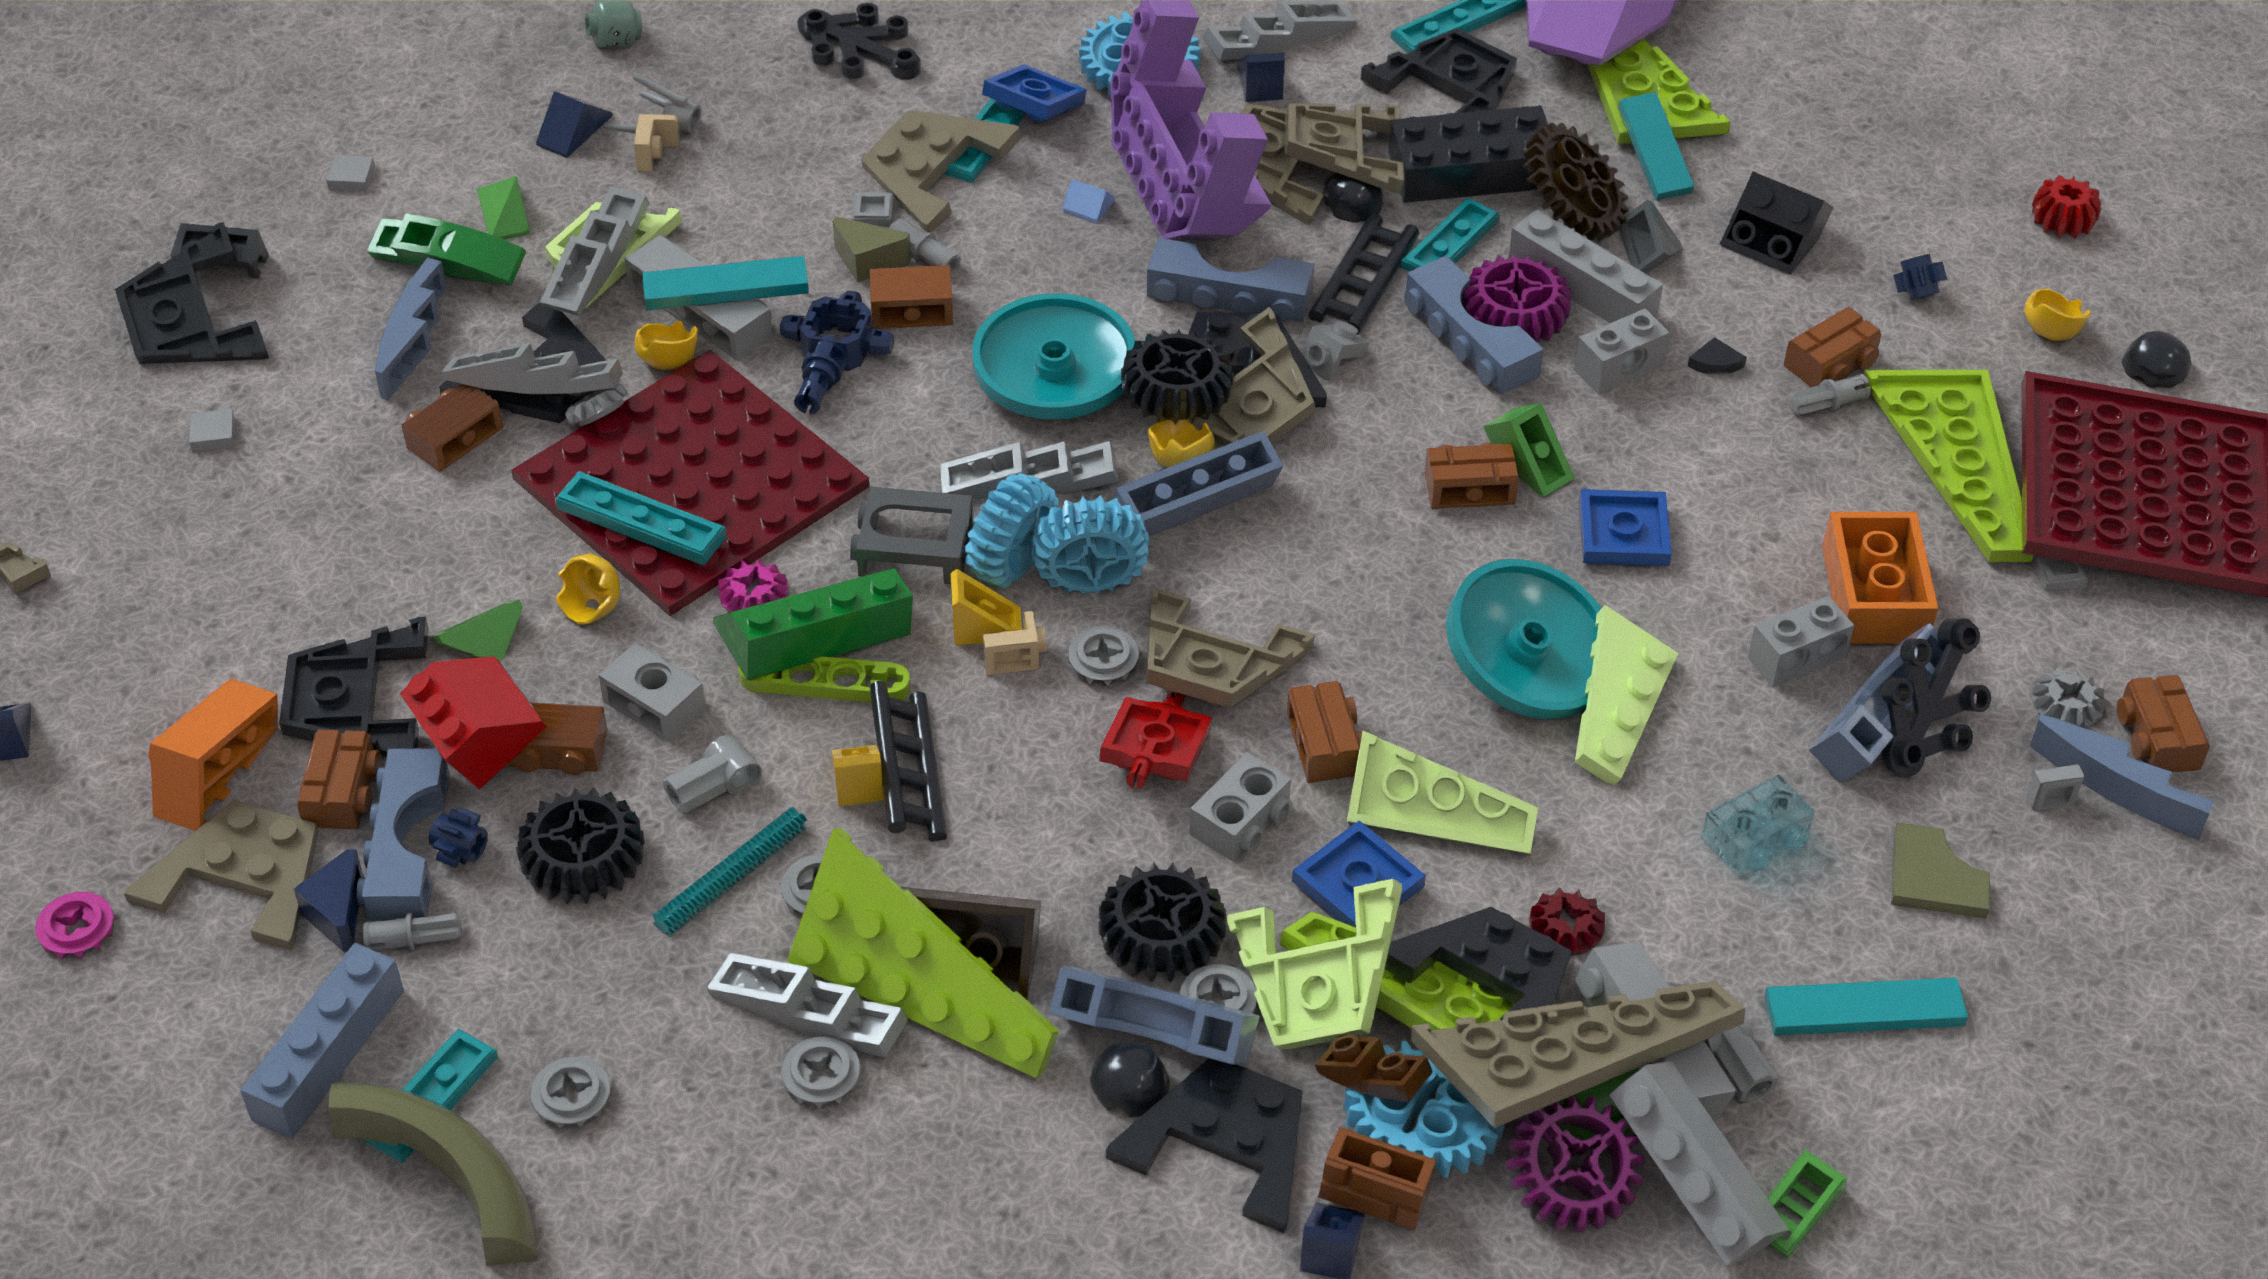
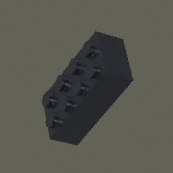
M1542 105L1391 119L1388 154L1390 160L1403 162L1404 182L1401 190L1403 203L1537 190L1536 185L1527 181V178L1532 173L1523 166L1529 161L1525 158L1523 152L1528 149L1525 143L1531 139V136L1542 127L1548 126Z

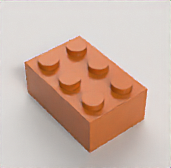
M1830 512L1822 551L1832 600L1854 624L1850 644H1898L1926 624L1930 623L1934 626L1938 604L1917 512Z

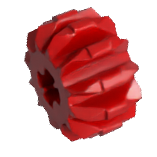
M2057 175L2055 180H2044L2043 185L2038 189L2037 194L2034 195L2032 202L2034 223L2043 224L2044 233L2053 229L2056 230L2058 238L2065 232H2068L2074 239L2077 238L2079 233L2089 234L2096 220L2099 219L2102 209L2100 207L2099 191L2090 188L2089 181L2079 182L2076 181L2074 176L2071 179H2065Z

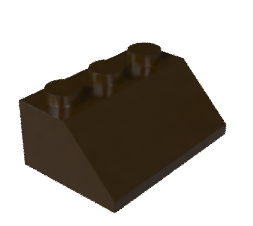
M900 887L903 890L908 889L961 939L960 943L976 958L981 957L993 968L992 973L1012 992L1017 991L1028 1001L1038 944L1041 912L1040 900Z

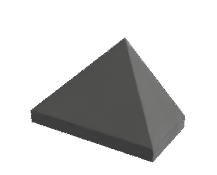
M1646 200L1625 216L1627 221L1621 225L1620 232L1630 264L1645 274L1683 249L1677 236L1650 200Z

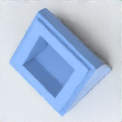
M1071 179L1063 205V212L1098 223L1114 203L1115 197L1106 190Z

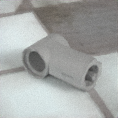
M724 735L714 740L706 748L702 759L663 779V785L673 805L680 813L686 814L726 791L732 795H737L740 793L738 790L748 784L756 785L762 775V768L737 737Z
M1746 1013L1744 1024L1704 1041L1736 1089L1735 1095L1738 1100L1749 1103L1764 1097L1777 1085L1778 1076L1754 1043L1752 1026Z

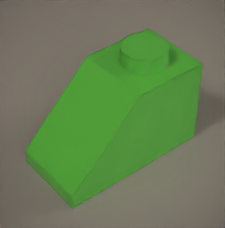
M1542 403L1513 408L1483 426L1490 443L1512 444L1518 477L1541 497L1547 496L1575 479Z

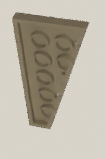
M1716 981L1657 989L1655 997L1629 1001L1626 994L1609 996L1606 1005L1584 1008L1582 1001L1508 1011L1503 1016V1020L1477 1024L1474 1017L1455 1019V1027L1431 1030L1429 1023L1411 1026V1041L1484 1118L1496 1128L1742 1025L1745 1020V1007Z

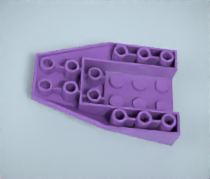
M1526 0L1528 47L1539 49L1548 55L1559 54L1574 58L1583 64L1602 65L1665 25L1680 0Z

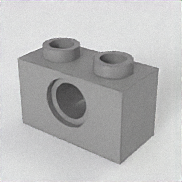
M1644 308L1580 336L1574 371L1599 395L1664 366L1670 332Z
M637 643L632 644L598 675L603 702L669 743L706 710L704 688L697 676L689 671L683 672L668 663L660 653L656 651L650 652Z

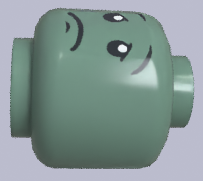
M598 0L594 4L592 12L585 15L586 34L593 37L596 46L599 48L616 49L631 47L636 39H640L642 34L641 13L639 9H634L632 3L627 0Z

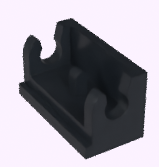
M180 223L170 255L171 258L181 253L180 247L189 241L194 240L196 243L211 233L210 228L213 226ZM226 227L237 259L219 264V266L246 268L250 277L259 278L261 272L258 269V262L266 263L269 256L259 231Z

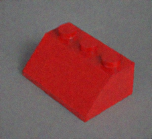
M495 656L432 662L423 672L416 674L410 680L408 686L400 692V695L444 760L479 790L547 727L538 712Z

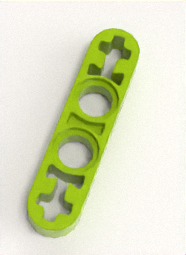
M822 656L814 659V662L782 670V679H777L776 675H779V672H775L750 680L746 679L738 666L739 681L742 687L759 693L871 702L870 688L866 686V676H872L870 685L876 681L887 683L888 679H896L892 688H888L889 697L904 700L910 693V675L908 670L901 664L893 662ZM799 671H808L814 674V677L805 683L791 680V676ZM842 675H852L858 678V681L849 687H842L835 683V680Z

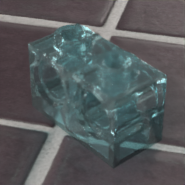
M1779 774L1707 812L1701 840L1735 876L1749 869L1756 872L1766 867L1773 859V856L1786 849L1789 852L1797 851L1805 845L1810 838V829L1815 811Z

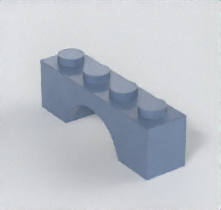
M1158 238L1147 268V296L1165 302L1178 301L1196 304L1201 308L1214 307L1232 310L1237 313H1262L1270 307L1281 321L1303 322L1313 291L1314 263L1274 257L1268 264L1259 269L1248 272H1229L1207 263L1200 255L1197 244Z
M1444 256L1407 273L1404 300L1408 309L1414 314L1418 313L1427 321L1431 332L1436 337L1442 336L1452 346L1456 357L1461 361L1466 360L1476 370L1483 384H1490L1502 395L1540 377L1544 349L1520 326H1492L1471 317L1462 306V295L1470 285V278L1450 258Z
M1930 623L1896 645L1809 749L1840 783L1871 765L1894 737L1889 732L1891 722L1888 706L1882 698L1881 690L1883 683L1889 678L1908 679L1906 664L1900 656V649L1905 640L1910 638L1925 639L1930 643L1932 657L1929 663L1925 665L1929 683L1944 652L1937 640L1938 631ZM1917 647L1914 651L1915 657H1917L1918 654ZM1897 686V688H1896V696L1898 697L1899 688H1898V686ZM1912 699L1905 705L1906 710L1913 704Z
M437 748L388 749L385 767L378 768L377 791L380 798L379 803H373L371 806L370 825L373 837L372 840L365 841L363 853L364 865L367 868L366 877L359 878L357 883V902L359 906H365L369 922L406 918L407 913H413L414 918L427 917L432 881L426 858L407 851L402 846V842L406 834L416 823L445 809L450 773L447 762Z
M1072 966L1060 967L1049 1014L1094 1027L1108 1028L1155 1039L1182 1048L1186 1052L1233 1065L1248 1063L1260 1016Z

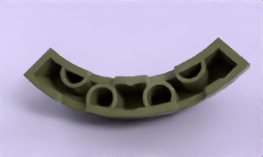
M363 1083L331 1084L328 1110L335 1138L373 1140L398 1146L401 1143L426 1155V1159L431 1164L441 1170L454 1183L457 1182L470 1200L482 1232L486 1266L538 1261L536 1232L531 1210L524 1192L505 1159L478 1129L455 1112L411 1092Z

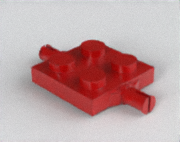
M1167 691V695L1162 702H1147L1125 697L1101 745L1099 761L1116 765L1122 769H1131L1127 774L1126 782L1133 788L1137 781L1136 789H1140L1145 785L1150 773L1169 780L1176 779L1188 782L1210 734L1212 717L1190 712L1181 707L1186 698V695L1176 693L1175 695V693Z

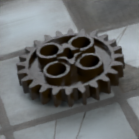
M1550 123L1547 127L1544 126L1533 134L1531 139L1525 143L1528 149L1523 152V155L1529 161L1523 166L1532 173L1527 178V181L1538 188L1533 193L1534 196L1543 197L1545 202L1542 208L1544 210L1551 208L1554 212L1553 220H1563L1565 226L1570 229L1574 228L1575 232L1582 236L1585 235L1590 241L1597 238L1600 242L1622 228L1621 225L1627 221L1624 214L1629 211V208L1623 202L1628 199V196L1620 191V188L1624 186V182L1617 180L1614 176L1618 172L1617 168L1609 167L1607 164L1609 156H1601L1598 153L1599 144L1595 143L1591 146L1586 133L1579 137L1574 126L1567 130L1564 123H1560L1558 126Z

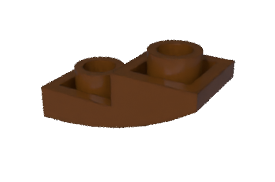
M1355 1035L1339 1036L1331 1043L1330 1048L1315 1064L1316 1070L1320 1075L1344 1087L1378 1098L1410 1102L1433 1073L1427 1056L1404 1055L1402 1053L1386 1054L1380 1038L1357 1037Z

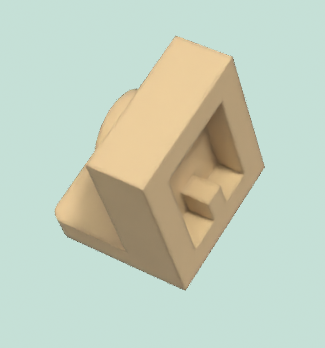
M639 114L634 140L637 172H652L654 159H661L662 147L680 146L678 117L676 115Z
M1033 611L1024 612V630L983 634L984 662L987 675L1039 669V653L1047 652L1044 626L1036 627Z

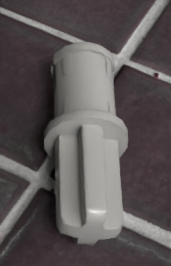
M898 219L891 224L890 229L910 233V248L914 260L918 262L923 260L931 266L950 265L951 273L958 268L961 256L936 241L933 233H924L904 219Z
M1857 374L1838 381L1825 379L1818 386L1793 392L1790 395L1791 402L1789 406L1798 416L1824 409L1833 412L1838 410L1840 405L1867 400L1870 396V386L1858 390L1854 388L1869 381L1863 374Z
M407 913L406 918L367 921L363 923L364 945L374 951L409 947L411 951H416V944L457 940L462 935L461 919L459 915L454 913L414 918L413 913Z

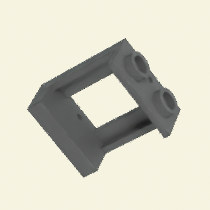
M871 487L867 504L861 503L859 506L858 529H861L860 535L853 534L851 540L850 558L857 561L858 576H865L868 561L943 567L944 584H951V573L954 570L958 569L964 573L966 556L968 554L965 552V547L970 541L968 533L974 525L973 496ZM886 509H902L951 514L946 541L879 534L876 532L879 512Z

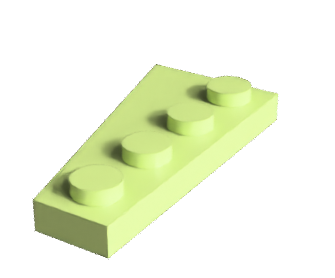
M1604 605L1596 615L1595 626L1598 627L1597 639L1592 643L1590 659H1593L1591 676L1587 679L1585 695L1588 696L1586 711L1581 717L1575 763L1604 782L1615 785L1621 780L1678 656V652Z
M1362 731L1347 822L1356 823L1360 820L1367 826L1531 854L1538 807L1473 780L1443 765H1439L1407 749L1389 743L1366 731Z

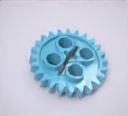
M1126 11L1122 12V19L1109 15L1108 24L1097 21L1096 29H1087V37L1081 38V47H1079L1081 73H1086L1087 82L1096 81L1097 90L1108 87V96H1111V77L1117 71L1122 57V45L1124 41L1128 40L1133 25V17H1130ZM1192 37L1184 59L1191 60L1197 72H1199L1200 47H1198V37Z
M1406 1041L1401 1042L1400 1051L1397 1052L1404 1055L1425 1056L1420 1050H1412ZM1387 1044L1383 1045L1386 1054L1396 1053ZM1430 1060L1429 1063L1433 1073L1410 1102L1378 1098L1346 1087L1343 1110L1348 1112L1345 1122L1346 1126L1356 1127V1133L1436 1159L1435 1168L1438 1169L1444 1178H1448L1450 1168L1453 1165L1463 1174L1467 1173L1470 1161L1481 1166L1484 1162L1485 1154L1493 1155L1497 1141L1501 1140L1505 1124L1494 1128ZM1440 1084L1437 1088L1435 1100L1431 1099L1432 1092ZM1414 1116H1419L1416 1126L1410 1133H1407L1412 1128Z

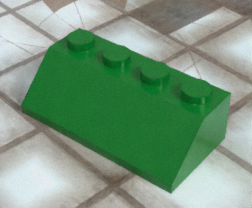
M893 568L713 617V624L747 680L811 663L814 662V659L822 656L832 657L910 635L913 595L896 569Z

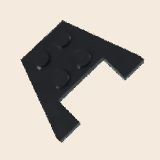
M1455 28L1418 43L1417 50L1404 54L1398 51L1388 55L1387 62L1375 66L1371 62L1361 67V80L1388 93L1409 75H1414L1467 102L1455 113L1496 110L1516 71L1517 58Z
M224 222L211 227V233L195 243L194 240H191L180 247L181 253L167 262L161 264L158 261L115 289L139 364L263 360L269 358L256 320L217 333L214 331L196 272L237 259Z
M539 302L522 317L524 327L547 338L545 342L533 351L535 358L575 351L579 366L607 361L562 311L543 307ZM446 380L439 386L440 395L447 389H454L460 383ZM480 388L487 396L490 395L493 400L496 399L499 407L510 409L511 413L555 423H561L566 419L565 413L568 407L595 392L525 394Z
M1196 312L1188 335L1196 331L1198 338L1211 337L1212 344L1222 345L1223 352L1230 355L1234 376L1262 357L1242 337L1240 329L1260 313ZM1275 314L1293 359L1297 363L1314 400L1315 408L1325 407L1327 393L1278 315Z
M426 617L410 619V626L390 632L387 626L372 630L370 638L346 644L345 639L289 654L279 720L282 735L313 741L318 729L339 730L341 733H345V730L366 731L371 736L374 750H379L381 756L387 757L388 749H417L419 727L416 718L373 720L379 661L426 658L429 630Z
M1488 907L1390 942L1384 969L1411 984L1435 962H1440L1511 1002L1514 1006L1509 1011L1554 1004L1572 951L1556 943L1549 936L1540 934L1518 922L1509 914L1500 912L1493 907Z
M1208 1058L1114 1139L1106 1149V1159L1147 1175L1168 1136H1173L1261 1173L1243 1206L1242 1216L1284 1233L1288 1223L1302 1090L1238 1064L1233 1065Z

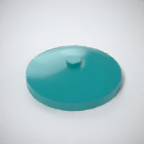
M1038 294L1010 302L986 318L973 340V372L976 381L984 393L994 402L1012 412L1039 419L1080 417L1106 407L1124 393L1122 390L1121 368L1123 367L1127 350L1133 348L1136 340L1128 323L1117 312L1098 301L1072 294Z
M1524 559L1497 560L1487 563L1470 573L1453 595L1446 616V633L1451 652L1469 681L1498 705L1532 718L1561 719L1571 717L1586 710L1588 696L1585 695V689L1593 666V659H1590L1592 643L1597 639L1598 627L1595 626L1596 615L1602 608L1595 598L1568 575L1535 561Z

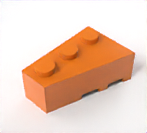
M230 678L187 714H184L161 735L157 736L150 743L148 757L151 761L153 817L194 831L207 822V820H204V814L215 799L224 802L230 794L231 789L225 786L238 768L247 770L278 729L277 693Z

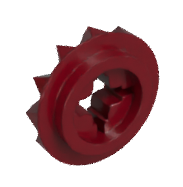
M1559 887L1552 895L1542 893L1538 902L1532 905L1529 926L1536 932L1549 936L1556 943L1571 950V955H1576L1593 949L1601 941L1605 931V912L1598 909L1596 898L1586 899L1582 897L1579 889L1573 894L1564 893ZM1562 909L1569 913L1571 919H1576L1573 931H1571L1570 925H1567L1564 919H1560Z

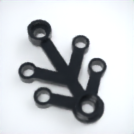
M862 3L857 6L854 13L830 15L823 10L812 9L798 18L799 32L805 38L812 40V61L816 65L826 66L833 63L835 59L834 47L826 39L829 37L840 44L843 58L841 61L842 74L848 79L860 78L865 72L864 60L857 54V50L890 64L892 75L898 79H913L921 72L920 57L914 50L901 48L895 51L873 41L889 38L900 40L907 37L909 34L908 20L903 16H891L886 20V25L874 26L879 21L878 7L873 3ZM855 25H861L866 27L850 30L842 28Z
M1948 618L1939 626L1937 640L1944 652L1929 683L1925 665L1929 663L1932 657V648L1927 640L1914 638L1905 640L1900 649L1901 659L1906 664L1908 679L1889 678L1883 683L1881 694L1888 706L1894 737L1882 750V759L1885 766L1898 776L1910 777L1917 774L1921 770L1927 756L1947 749L1966 751L1971 746L1973 733L1968 725L1950 723L1944 727L1942 733L1924 737L1931 722L1965 710L1983 712L1990 706L1991 693L1984 685L1969 684L1961 692L1943 698L1963 654L1971 652L1980 641L1979 629L1969 619ZM1916 647H1917V650H1918L1917 657H1915V654H1914V651H1915V648H1916ZM1897 686H1898V688H1899L1898 697L1896 696V688H1897ZM1975 693L1977 695L1976 703L1974 702ZM1912 699L1915 713L1909 724L1905 705ZM1957 732H1958V736H1959L1958 742H1956V734H1957Z

